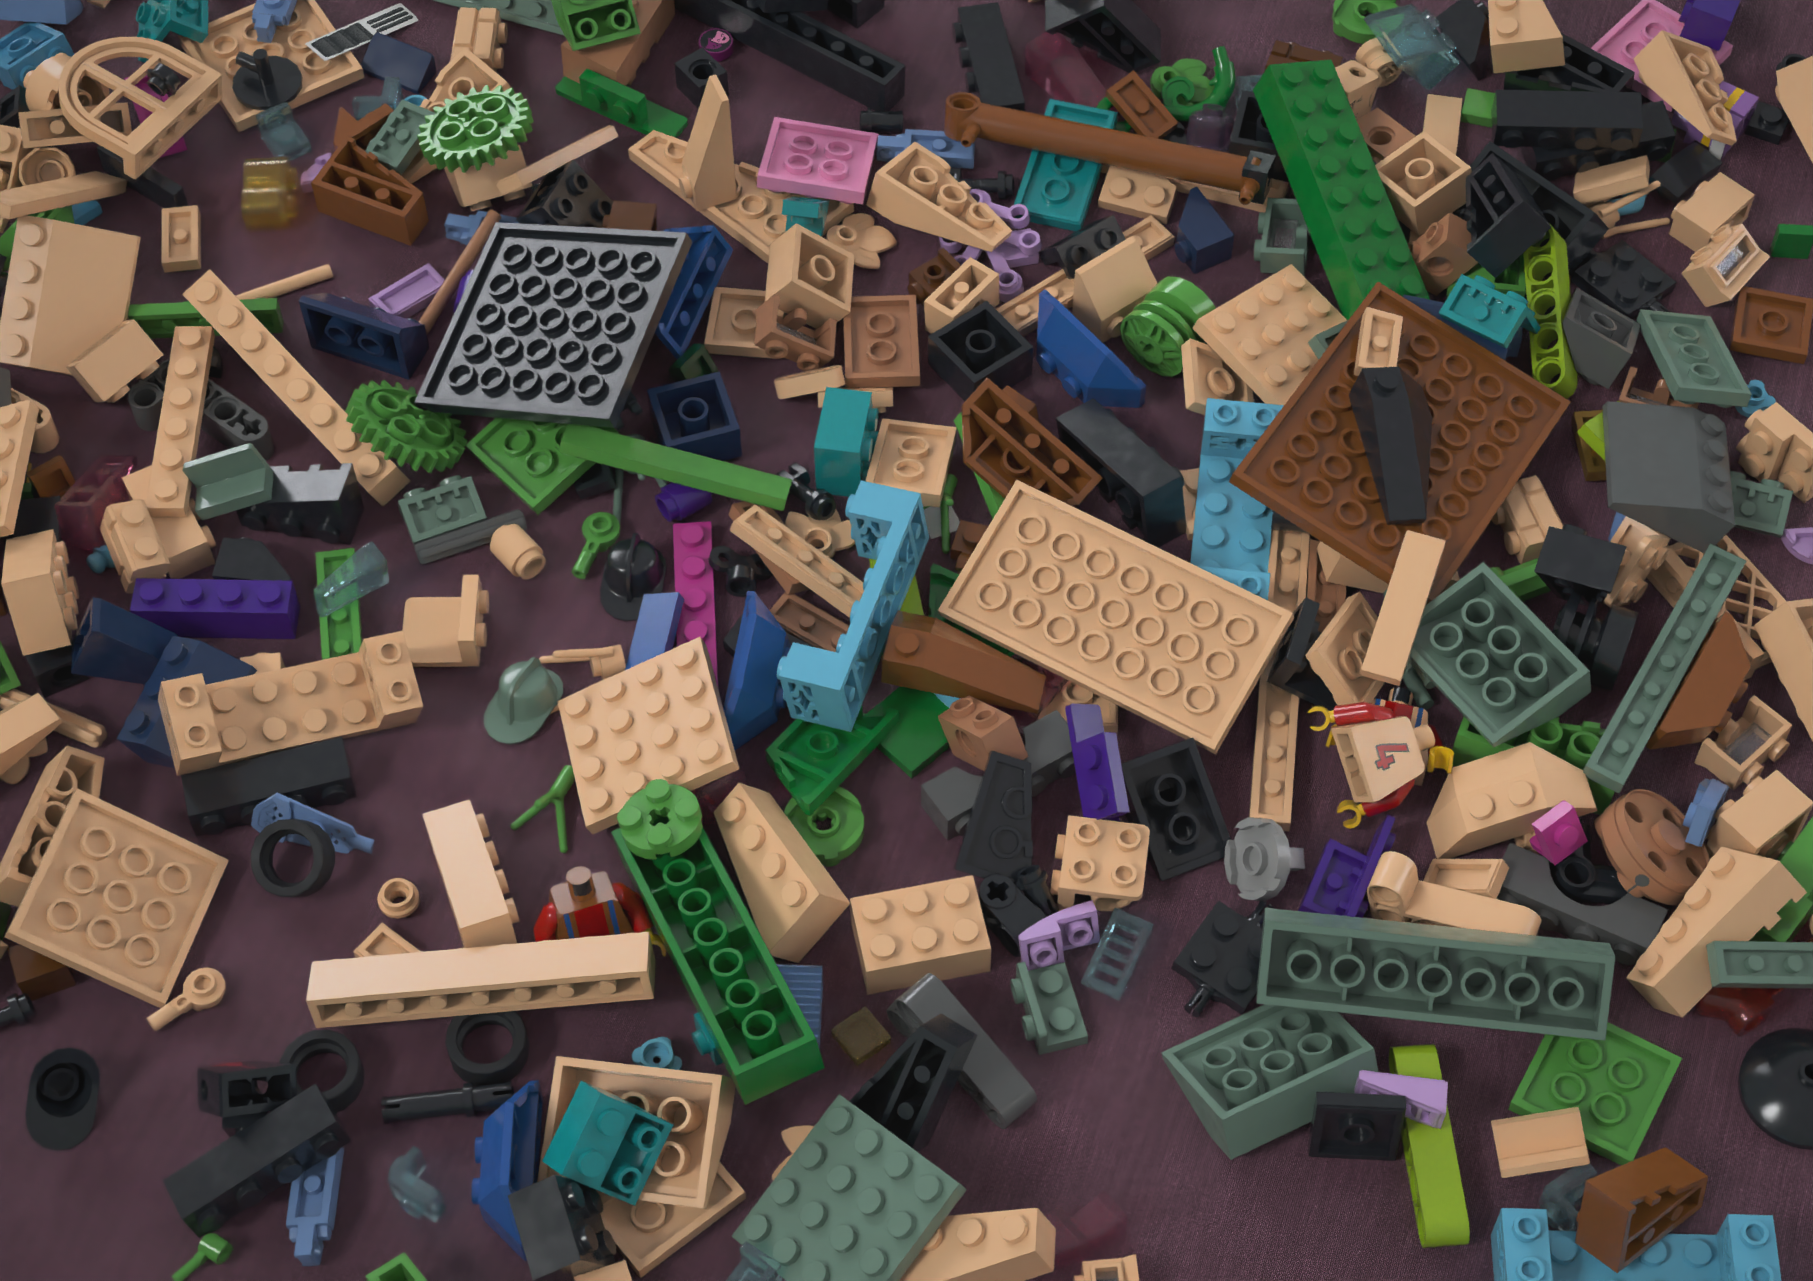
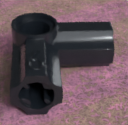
M1579 819L1587 842L1557 865L1553 864V881L1565 896L1580 904L1583 901L1612 904L1628 892L1619 882L1617 871L1613 866L1592 864L1590 826L1584 824L1582 819ZM1568 879H1572L1576 881L1578 884L1572 883Z

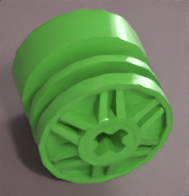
M1167 276L1160 280L1145 296L1144 301L1137 304L1133 311L1123 319L1120 326L1121 338L1132 356L1149 371L1161 376L1173 377L1183 370L1182 344L1190 338L1207 344L1192 328L1200 317L1216 308L1209 297L1192 282L1180 277Z

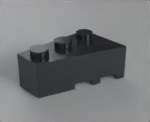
M1045 0V32L1053 36L1058 32L1070 38L1071 45L1079 49L1084 45L1096 51L1098 58L1128 73L1133 70L1139 72L1161 62V29L1132 0Z
M1561 33L1564 45V66L1505 72L1503 89L1631 92L1635 72Z

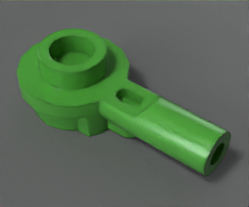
M607 512L593 513L583 522L582 533L586 544L571 571L576 578L585 579L598 552L607 551L608 547L616 542L621 529L619 520L614 515Z

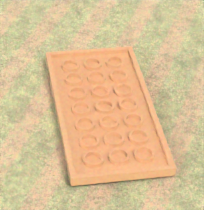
M1019 480L1015 481L938 609L940 616L1184 739L1193 737L1196 745L1214 754L1219 750L1294 619L1293 612Z

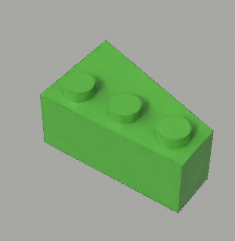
M1813 817L1794 843L1790 841L1777 859L1807 893L1797 903L1790 899L1777 912L1781 919L1769 931L1762 927L1749 941L1792 942L1813 915Z

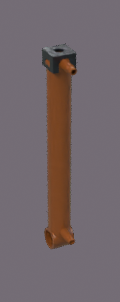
M966 92L953 93L946 98L944 133L952 140L961 141L964 147H970L977 138L1227 189L1239 192V201L1243 205H1248L1250 202L1264 204L1272 185L1276 155L1252 150L1248 157L981 103L979 97Z

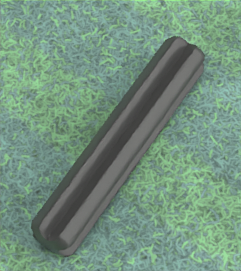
M516 509L417 542L414 545L419 562L427 564L491 542L493 533L503 525L518 524L525 531L527 529L526 520L522 511Z

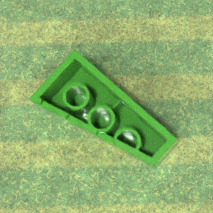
M1463 717L1452 749L1454 752L1453 766H1459L1531 742L1584 770L1606 729L1600 728V723L1583 721L1582 726L1559 723V717L1493 748L1477 729ZM1587 778L1598 810L1593 813L1601 815L1610 805L1615 791Z

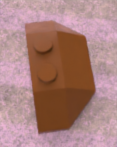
M986 378L962 404L963 463L1003 498H1006L1015 481L1019 480L1068 505L1078 507L1102 480L1103 477L989 378Z
M1725 611L1711 626L1645 747L1648 749L1702 742L1713 730L1719 734L1730 720L1732 713L1727 709L1731 702L1736 704L1746 691L1748 683L1743 680L1751 665L1734 618Z

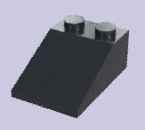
M1193 737L1121 763L1130 811L1125 816L1129 823L1142 824L1149 828L1147 858L1159 881H1164L1225 857V846L1227 840H1231Z

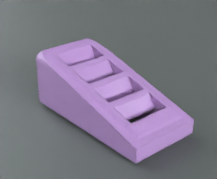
M1361 1070L1358 1074L1354 1093L1405 1096V1117L1441 1129L1446 1115L1448 1082H1445V1080Z

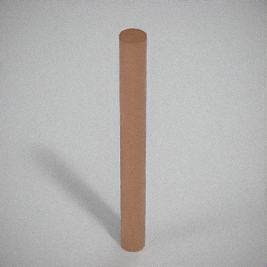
M488 211L418 321L425 325L427 335L458 288L460 279L465 276L484 247L495 222L501 220V215L496 211Z

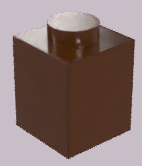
M20 944L7 948L17 985L22 994H28L31 1001L77 985L72 971L73 968Z

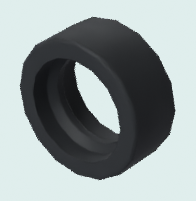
M278 820L266 826L255 838L251 850V869L256 881L268 893L279 897H308L321 890L331 878L335 866V848L329 835L319 825L306 820ZM288 834H298L305 837L313 849L314 862L311 871L305 879L298 883H288L281 880L273 867V852L276 844L282 837Z
M516 1011L454 1016L447 1028L445 1041L453 1070L463 1081L467 1083L473 1082L474 1086L505 1083L512 1080L522 1071L526 1064L530 1047L523 1020ZM485 1025H500L510 1031L513 1038L512 1048L500 1060L489 1064H481L468 1060L464 1055L462 1049L463 1041L476 1028Z
M330 1029L312 1030L293 1040L286 1047L279 1063L296 1064L297 1076L300 1066L313 1056L322 1053H333L341 1056L347 1066L346 1075L334 1088L323 1092L337 1113L345 1110L357 1099L364 1084V1068L355 1044L344 1034ZM296 1080L297 1095H298V1094H300L301 1092H303L304 1090L298 1085V1082H297V1080Z

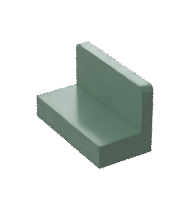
M251 443L183 464V472L197 488L195 512L202 521L272 500L274 471Z

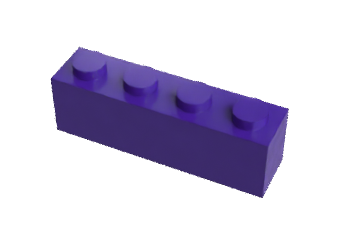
M136 578L130 612L178 634V637L295 639L300 604L293 581Z

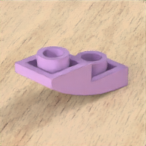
M1093 900L1049 915L1027 928L1018 936L1021 962L1026 963L1028 971L1065 962L1063 951L1100 942L1098 915Z

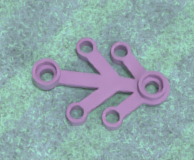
M970 190V194L977 202L986 203L1003 221L1009 222L1012 228L1022 229L1029 224V211L1025 205L1015 204L1008 208L992 203L990 195L983 190ZM1016 215H1023L1021 218H1014ZM1033 230L1025 231L1022 234L1012 232L1011 236L1002 243L1021 250L1025 255H1035L1042 247L1040 235ZM939 237L941 248H944L948 253L958 252L962 247V243L956 241L947 243L949 239ZM1028 241H1035V243L1031 245L1025 244ZM968 245L963 255H958L954 259L960 265L970 257L977 261L983 250ZM1000 245L992 252L986 251L994 271L999 273V300L1007 303L1024 292L1022 278L1017 272L1009 268Z

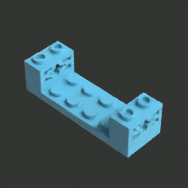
M1207 398L1190 563L1268 600L1270 583L1268 565L1273 510L1229 483V480L1284 405Z
M862 480L855 495L851 494L849 496L845 514L850 519L851 539L855 540L858 556L874 559L876 563L874 568H869L865 574L864 592L860 601L856 600L853 603L848 631L846 634L842 633L840 635L836 652L793 642L788 655L780 659L777 668V679L781 682L783 699L787 702L791 718L848 732L852 731L885 649L891 624L897 611H900L929 540L920 493Z
M1501 1208L1491 1233L1494 1281H1782L1773 1215L1727 1214L1716 1235L1667 1234L1619 1273H1616L1575 1243L1577 1231L1548 1230L1547 1209Z

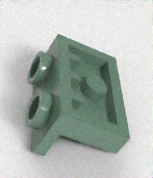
M402 99L396 109L389 114L387 121L375 138L369 142L365 152H372L378 157L379 163L388 170L393 169L402 175L421 149L417 137L421 133L419 125L426 124L424 118L426 115H435V113Z
M1730 471L1735 517L1734 527L1781 538L1793 491L1784 489V484L1778 481L1762 479L1761 483L1745 480L1746 475Z
M460 475L452 476L441 481L439 487L427 491L425 488H416L406 492L403 495L404 499L398 500V509L405 521L413 546L417 542L487 519L471 476L463 479Z
M1025 962L1017 963L1016 978L1010 980L1011 991L1015 1003L1023 1004L1026 1016H1022L1023 1031L1028 1042L1034 1040L1038 1055L1087 1044L1088 1034L1065 962L1029 971Z

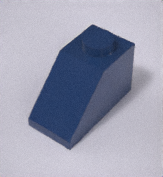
M1194 187L1190 190L1178 226L1177 243H1175L1174 247L1178 259L1182 263H1186L1194 274H1197L1232 258L1234 234L1198 187Z

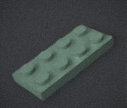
M1640 309L1636 322L1641 324L1640 331L1674 400L1684 404H1695L1696 402L1709 403L1723 408L1748 406L1752 394L1711 316Z

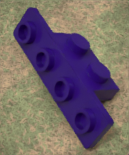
M1070 704L1065 707L1083 817L1120 822L1119 816L1130 813L1116 732H1104L1099 705Z
M1390 815L1385 817L1377 828L1366 855L1330 838L1324 847L1298 911L1363 918L1369 904L1368 900L1363 897L1376 869L1380 855L1390 851L1396 838V834L1390 832L1395 818Z

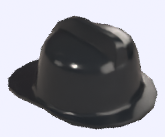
M633 533L632 538L619 541L612 547L603 571L600 588L601 604L609 615L622 621H637L644 594L662 593L666 559L652 544L641 539L638 533Z
M73 1047L56 1049L44 1055L33 1069L29 1081L25 1111L26 1128L31 1138L43 1148L54 1151L71 1149L81 1143L92 1129L96 1115L100 1070L94 1058L84 1050Z

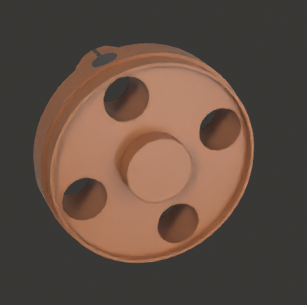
M1635 789L1619 797L1594 820V826L1602 839L1605 852L1611 864L1617 871L1619 882L1629 894L1637 898L1646 897L1667 905H1679L1684 899L1686 892L1694 885L1707 867L1710 857L1704 843L1702 847H1698L1685 842L1689 831L1688 827L1683 826L1685 815L1661 795L1645 789Z

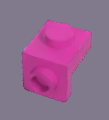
M1565 800L1532 823L1536 834L1529 840L1532 848L1554 865H1557L1587 842L1575 808Z

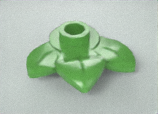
M1188 58L1178 60L1172 67L1161 66L1157 68L1150 79L1152 92L1161 99V91L1166 83L1165 80L1176 76L1188 78L1193 82L1195 88L1194 97L1190 103H1186L1182 96L1176 99L1178 104L1185 106L1198 104L1205 100L1212 93L1215 85L1210 86V80L1203 76L1207 65L1200 60Z

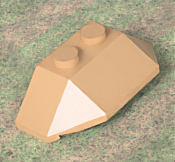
M1531 742L1453 767L1427 820L1436 858L1450 859L1534 832L1532 823L1563 800L1575 808L1578 817L1598 811L1586 774L1578 767Z

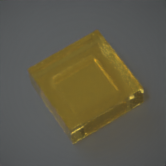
M866 1006L831 1029L832 1037L856 1066L891 1043V1036Z

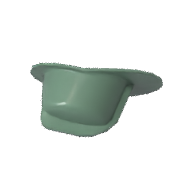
M532 657L529 661L517 662L505 669L499 679V689L484 713V727L488 735L499 743L509 745L522 743L533 737L543 726L563 695V682L560 677L553 671L543 667L540 660Z

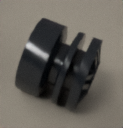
M1572 591L1570 599L1558 613L1552 633L1582 663L1588 665L1591 685L1612 691L1638 612L1613 604L1604 620L1596 618L1598 599L1591 598L1587 613L1583 614L1577 612L1582 594Z

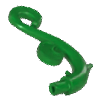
M1225 46L1212 50L1216 66L1213 68L1215 76L1209 82V85L1215 86L1212 93L1202 102L1191 106L1177 103L1176 99L1179 96H1182L1186 103H1190L1194 97L1195 88L1193 82L1186 77L1176 76L1169 79L1163 85L1161 91L1162 104L1178 122L1198 121L1208 118L1214 113L1217 121L1222 120L1223 112L1234 92L1236 83L1234 63L1229 61ZM1104 97L1097 105V108L1110 110L1113 107V104L1107 97ZM1126 120L1117 122L1115 130L1129 132L1132 129Z

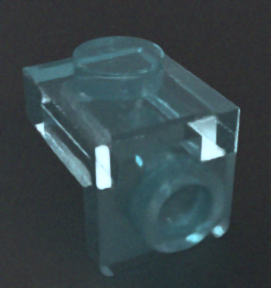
M412 1146L405 1156L401 1155L394 1161L389 1170L387 1181L393 1197L400 1201L399 1205L403 1210L415 1218L420 1219L424 1215L436 1223L446 1210L441 1192L418 1178L426 1168V1163L422 1151Z

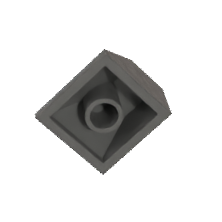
M1576 288L1562 322L1574 367L1587 382L1593 385L1600 384L1609 389L1633 353L1641 324Z

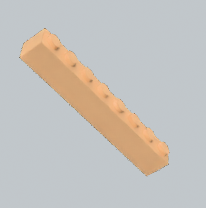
M210 269L182 294L341 464L353 463L357 481L382 507L410 482L407 476L390 459H384V452H372L371 448L373 445L371 443L359 441L362 434L351 431L353 424L346 421L348 414Z
M649 932L313 961L306 1002L315 1027L326 1028L654 999L656 959Z

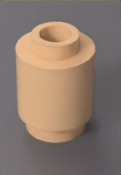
M518 524L503 525L493 533L490 551L514 576L528 580L540 573L546 563L543 550Z

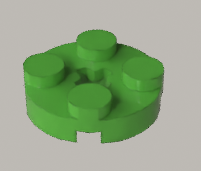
M1335 0L1332 13L1333 31L1337 36L1345 37L1350 41L1364 44L1374 38L1388 40L1397 33L1400 27L1402 17L1401 6L1399 8L1396 0ZM1366 12L1372 13V17H1365L1362 15H1365Z
M663 779L650 781L645 789L634 794L625 803L617 815L625 845L632 853L645 859H657L656 854L670 853L671 857L682 854L695 844L701 835L703 827L701 822L702 813L696 796L690 790L679 785L668 784ZM668 817L669 822L667 824L659 822L653 826L656 819Z
M838 786L811 816L803 812L793 797L784 810L788 819L821 864L826 867L835 866L843 858L851 855L859 847L864 837V815L861 805L851 792ZM827 817L832 819V828L828 830L817 829V824L814 822L817 819L824 821Z

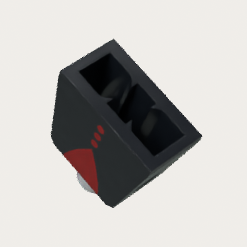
M242 1061L198 1067L199 1110L218 1117L273 1111L297 1096L296 1064ZM257 1081L268 1082V1088L265 1093L259 1090Z

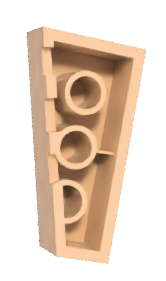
M738 783L713 813L756 927L770 954L777 958L799 963L849 906L850 902L769 792Z
M1720 847L1718 852L1709 860L1707 867L1694 885L1686 892L1684 899L1671 917L1662 925L1660 932L1645 953L1639 957L1626 979L1654 1009L1683 1018L1712 989L1706 945L1713 941H1749L1762 927L1769 931L1781 919L1777 912L1790 899L1797 903L1807 892L1780 861Z

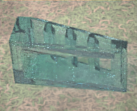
M372 541L360 548L314 589L317 613L321 618L388 584L387 560Z
M1115 907L1082 978L1081 984L1120 1001L1151 937L1153 924ZM1118 928L1138 936L1136 943L1116 935ZM1111 942L1131 950L1130 956L1128 957L1110 949ZM1104 956L1125 964L1123 971L1103 963ZM1097 970L1118 978L1117 985L1114 986L1094 977Z

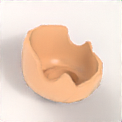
M56 147L34 148L19 163V180L23 186L76 175L75 166L68 154Z

